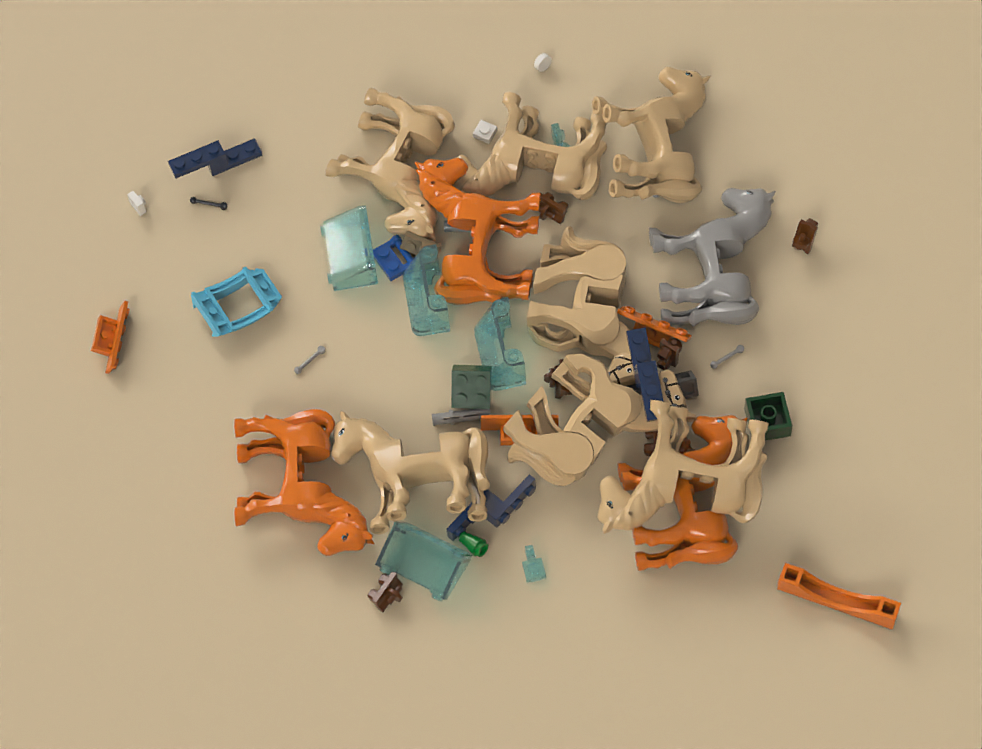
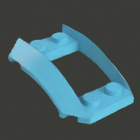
M243 267L239 273L227 280L204 288V291L198 293L195 291L191 292L193 309L198 308L213 331L211 337H219L237 331L258 321L273 311L282 298L264 269L256 268L255 270H249L247 267ZM249 283L264 306L240 319L230 322L217 301Z

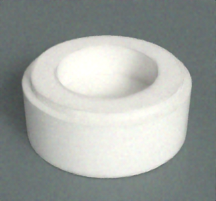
M546 53L539 55L535 60L534 67L540 72L545 71L551 64V57Z

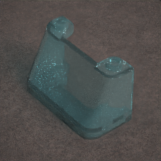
M366 205L355 207L323 221L324 225L320 226L321 235L326 237L331 273H327L329 284H333L334 291L378 284Z
M436 244L421 248L403 273L411 329L417 336L450 332L446 299L441 295H430L428 285L432 284L433 277L440 275Z
M508 297L495 300L474 327V335L481 363L483 366H492L493 391L526 385L525 362L522 353L517 349L505 350L503 342L505 329L511 327Z
M395 521L375 565L380 567V571L387 575L394 572L429 589V592L432 593V598L442 601L448 599L469 564L472 555L410 523Z

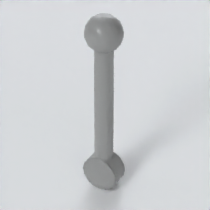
M738 345L736 350L718 361H712L710 364L711 368H717L718 364L736 353H743L744 346Z
M319 346L318 351L301 366L295 367L294 372L300 374L302 369L319 354L325 353V347Z

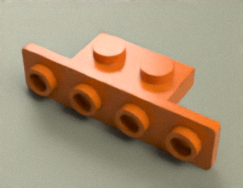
M124 301L120 306L117 320L102 315L98 317L91 351L108 356L105 371L108 374L112 369H116L119 358H116L122 347L120 338L124 335L126 329L124 320L127 319L130 311L127 308L128 301Z
M625 306L617 311L618 314L636 321L633 330L646 328L648 343L659 348L660 341L663 338L668 341L674 337L687 342L692 337V335L688 334L687 330L671 327L670 323L663 320L657 321L650 314H640L633 307Z
M513 415L481 416V430H500V446L514 444L511 437L503 431L504 425ZM521 415L526 429L532 434L538 435L533 415ZM551 415L558 426L559 416Z

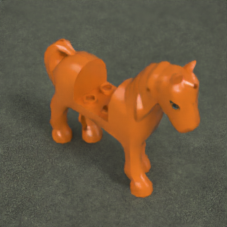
M462 158L443 161L427 159L424 163L415 162L418 168L416 172L419 175L420 181L419 189L424 199L438 212L443 214L450 226L471 231L473 244H470L469 247L470 256L447 255L443 258L442 275L434 287L438 297L446 303L453 305L471 304L481 301H488L499 305L503 297L529 300L530 288H532L533 270L525 269L520 274L510 276L499 275L489 269L486 252L491 237L496 230L507 232L515 238H522L527 233L538 234L539 216H531L528 220L522 222H513L500 215L515 214L523 216L529 210L539 211L541 193H531L525 199L518 201L494 200L476 193H465L453 187L456 181L465 176L468 171V165Z
M310 409L298 412L285 419L273 418L265 415L264 419L256 417L246 420L242 418L235 419L236 438L243 437L250 432H266L276 436L266 440H251L249 444H237L238 463H247L251 458L261 454H274L286 460L283 485L278 496L273 497L261 492H254L249 497H237V507H235L236 527L245 525L254 516L269 512H281L292 520L331 525L317 544L318 550L325 556H332L343 551H359L366 544H375L372 540L373 535L368 532L366 518L357 507L332 493L329 485L315 481L305 482L303 479V473H305L304 463L319 462L330 456L331 446L329 437L334 429L335 421L329 413L320 409Z
M733 415L696 417L691 424V429L695 435L704 439L709 445L695 451L685 452L682 455L712 466L723 464L728 459L732 449L731 432L727 428V419L738 418ZM617 463L619 480L623 484V489L625 491L634 490L641 481L643 470L632 468L626 463ZM678 474L673 500L678 509L680 520L675 525L663 530L646 529L643 526L632 529L635 545L646 543L651 547L658 544L674 546L667 551L656 554H648L643 551L635 552L638 571H644L647 568L658 569L665 565L671 569L684 561L717 565L732 559L738 550V543L728 532L729 527L726 515L715 513L711 510L698 512L697 502H693L694 492L713 487L715 481L708 484L699 482L700 478L693 477L692 480L680 478V474Z

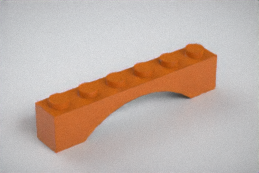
M788 563L784 564L778 581V590L892 630L901 606L900 602L883 596L863 595L838 588L813 576L805 569Z

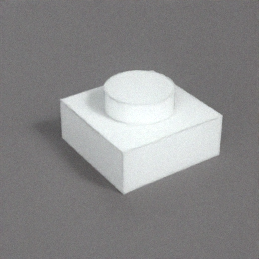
M480 120L473 132V138L489 144L497 132V126Z
M134 191L127 194L129 202L140 216L146 213L144 206L146 202L141 195L137 196Z

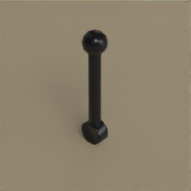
M196 197L190 198L192 204L200 203L220 207L221 210L227 209V203L225 202L214 203L199 200Z

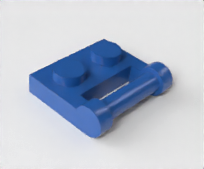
M399 235L393 236L388 242L371 251V255L390 281L418 266V264H414L415 257L413 258L408 251L400 249L402 238ZM397 247L407 261L406 264L403 265L392 248Z

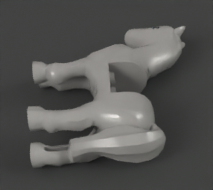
M728 188L722 194L721 200L726 207L733 210L737 215L729 218L715 219L702 224L689 235H668L657 228H649V240L654 253L664 251L670 255H675L686 248L695 252L705 276V281L691 288H678L668 283H659L661 302L673 301L675 304L683 302L700 303L697 307L687 311L673 312L669 309H661V320L670 323V326H683L688 323L695 326L699 322L706 320L741 325L755 318L759 311V305L751 296V285L748 276L742 273H723L722 264H719V259L731 258L741 253L746 241L765 228L771 217V204L774 202L772 198L776 191L767 193L761 188L748 190Z

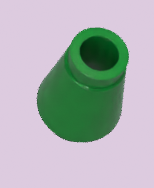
M466 531L459 537V542L473 556L482 557L488 550L489 545L483 538Z

